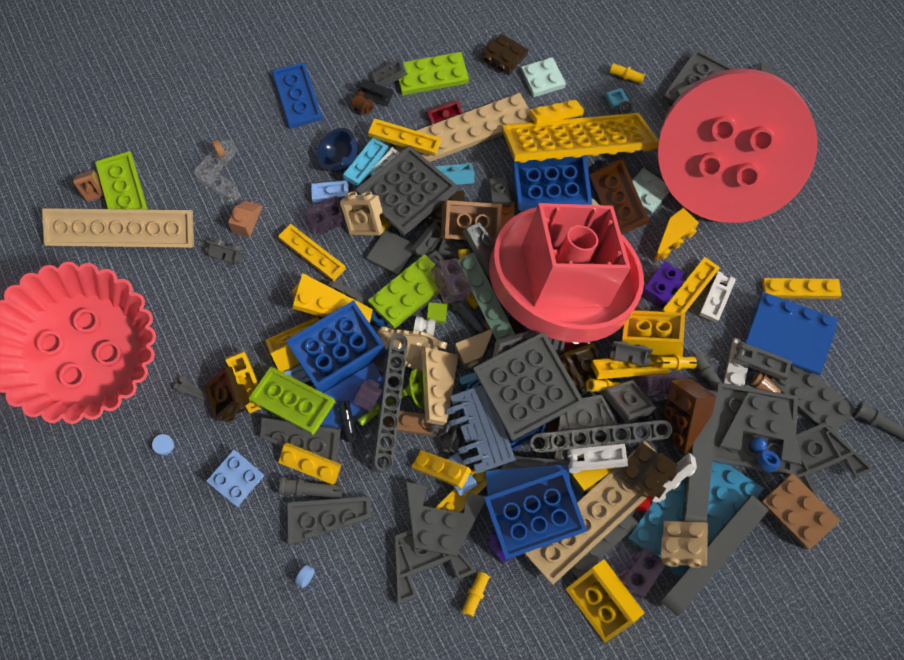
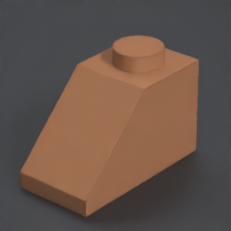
M95 170L85 171L75 176L73 182L87 202L105 197L100 178Z
M248 201L237 205L228 222L232 233L250 238L262 210V205Z

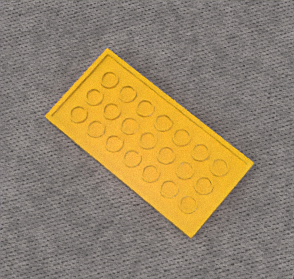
M639 113L563 119L536 125L535 122L502 125V132L514 161L521 163L528 160L543 161L549 158L562 159L571 156L578 158L582 155L598 156L604 153H633L637 150L652 151L653 149H658L659 139Z

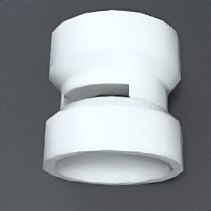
M416 316L414 331H421L433 336L436 319L424 320L423 317Z

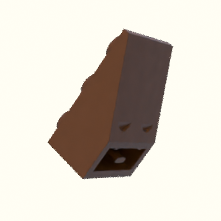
M692 379L671 381L663 421L669 422L672 427V433L665 439L686 454L712 416L716 395ZM662 425V427H661V433H660V435L663 434V432H664V426H663V425Z

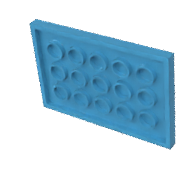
M712 462L706 521L708 525L707 545L749 496L753 495L758 498L764 489L732 466ZM686 477L677 488L671 489L666 493L664 500L651 503L649 511L645 512L628 538L630 542L679 577L689 566L679 565L671 567L663 564L661 546L664 521L682 522Z

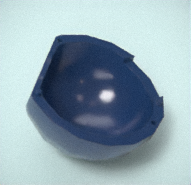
M337 128L323 137L316 148L319 166L329 171L344 170L353 163L358 152V145L350 130Z

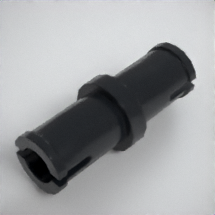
M344 400L342 401L343 403L340 401L337 403L341 418L339 422L343 427L345 442H353L352 439L356 441L358 440L354 425L356 421L355 417L352 416L350 401Z

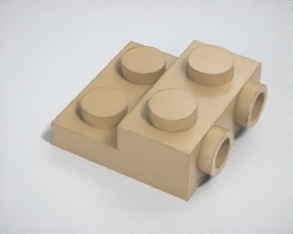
M350 192L340 201L350 235H381L384 232L379 217L383 211L378 195H372V192H365L361 195H357V192Z
M664 521L661 546L663 564L671 567L688 565L692 568L707 566V522Z

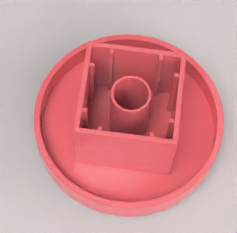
M741 68L720 71L704 77L691 85L671 106L663 122L659 138V167L663 180L671 194L691 212L718 222L741 223L752 221L779 210L790 202L803 188L816 160L817 131L804 99L790 84L781 78L755 69Z
M538 203L536 208L519 213L503 226L496 239L489 261L491 284L504 308L517 321L538 334L545 332L548 338L559 341L590 342L615 333L627 322L643 292L644 276L640 260L633 247L621 234L613 206Z

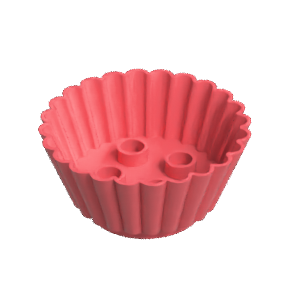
M64 262L59 268L46 265L39 270L38 274H25L20 280V285L8 287L4 293L5 300H0V392L6 393V400L9 405L13 407L22 406L23 412L27 416L38 417L42 415V418L49 423H56L63 419L68 424H75L81 421L83 416L86 419L95 420L103 414V410H116L120 406L122 398L132 397L137 389L136 383L144 381L147 377L148 369L146 365L150 364L154 359V351L150 346L156 340V333L149 327L152 324L153 316L150 311L143 309L145 305L143 296L139 293H133L132 284L126 279L117 280V276L112 270L102 269L98 271V268L91 263H85L78 267L73 262Z

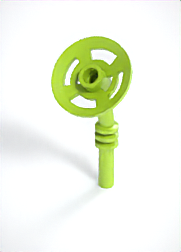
M414 369L410 374L409 385L402 389L401 399L407 395L412 396L419 408H425L423 374L419 369ZM386 398L385 403L390 407L394 401L391 398ZM379 402L375 404L373 409L357 420L361 426L378 415Z

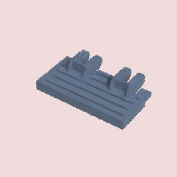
M482 385L450 396L453 405L460 402L462 404L446 409L445 414L450 415L464 409L466 416L448 422L449 426L469 421V424L461 426L466 443L475 440V443L458 448V452L465 453L468 450L477 448L479 453L477 456L464 459L462 461L463 465L482 460V463L474 465L476 473H480L516 460L506 430Z

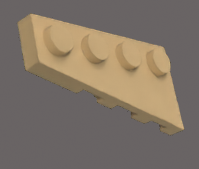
M425 347L421 350L425 422L444 425L448 420V414H445V410L450 408V396H452L458 355Z

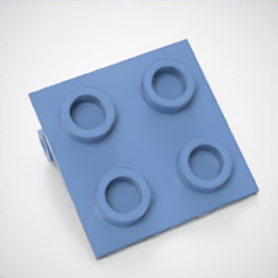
M233 449L206 482L238 507L264 477V474Z

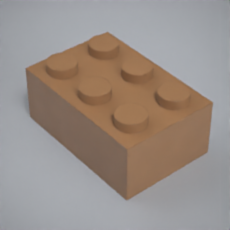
M442 201L440 238L467 240L462 231L474 224L480 223L493 240L496 241L500 233L502 204Z
M793 473L782 480L760 501L769 509L768 513L805 550H810L841 521Z

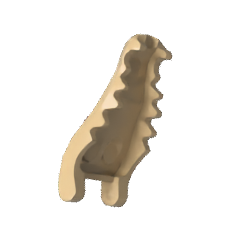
M383 326L377 331V335L385 345V348L393 335L403 334L408 340L405 365L412 369H419L421 372H423L421 350L425 347L438 350V348L445 349L447 343L421 331L393 330ZM393 340L394 347L401 348V343L398 340Z

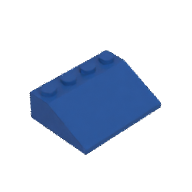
M586 155L578 158L571 156L562 159L549 158L543 161L528 160L524 163L515 162L513 159L511 167L519 212L536 208L538 203L592 205Z
M762 292L754 306L745 343L791 360L792 366L820 375L835 335L838 318Z
M354 300L286 340L314 388L322 393L386 354L385 345Z
M565 469L485 497L506 560L587 532Z

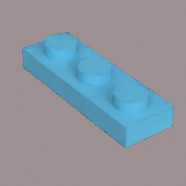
M373 137L345 171L343 179L359 187L387 152L388 146Z

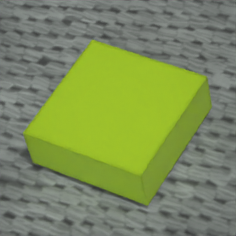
M429 302L427 320L436 319V323L446 324L448 304Z

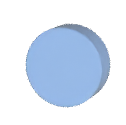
M161 434L154 438L152 448L159 455H167L173 450L174 441L170 436Z
M308 565L304 566L296 577V584L302 588L307 586L315 570Z

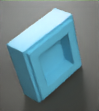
M622 88L607 92L605 95L612 110L618 108L622 101H628Z

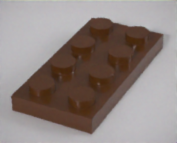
M623 159L589 174L603 206H613L622 235L650 222Z

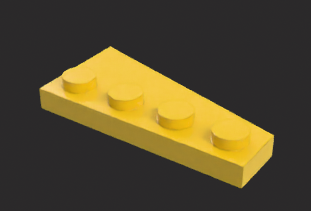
M302 273L292 309L326 317L354 299ZM354 300L370 323L373 309Z

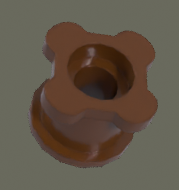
M360 91L351 100L352 109L354 111L358 109L362 115H366L373 110V101L363 96L364 93Z

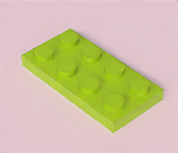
M462 52L404 62L408 75L399 79L402 95L469 83Z
M131 151L95 161L108 209H148Z
M424 254L370 298L368 303L395 329L449 284L450 278Z
M273 367L269 368L249 397L252 403L312 435L315 434L336 402L334 398Z

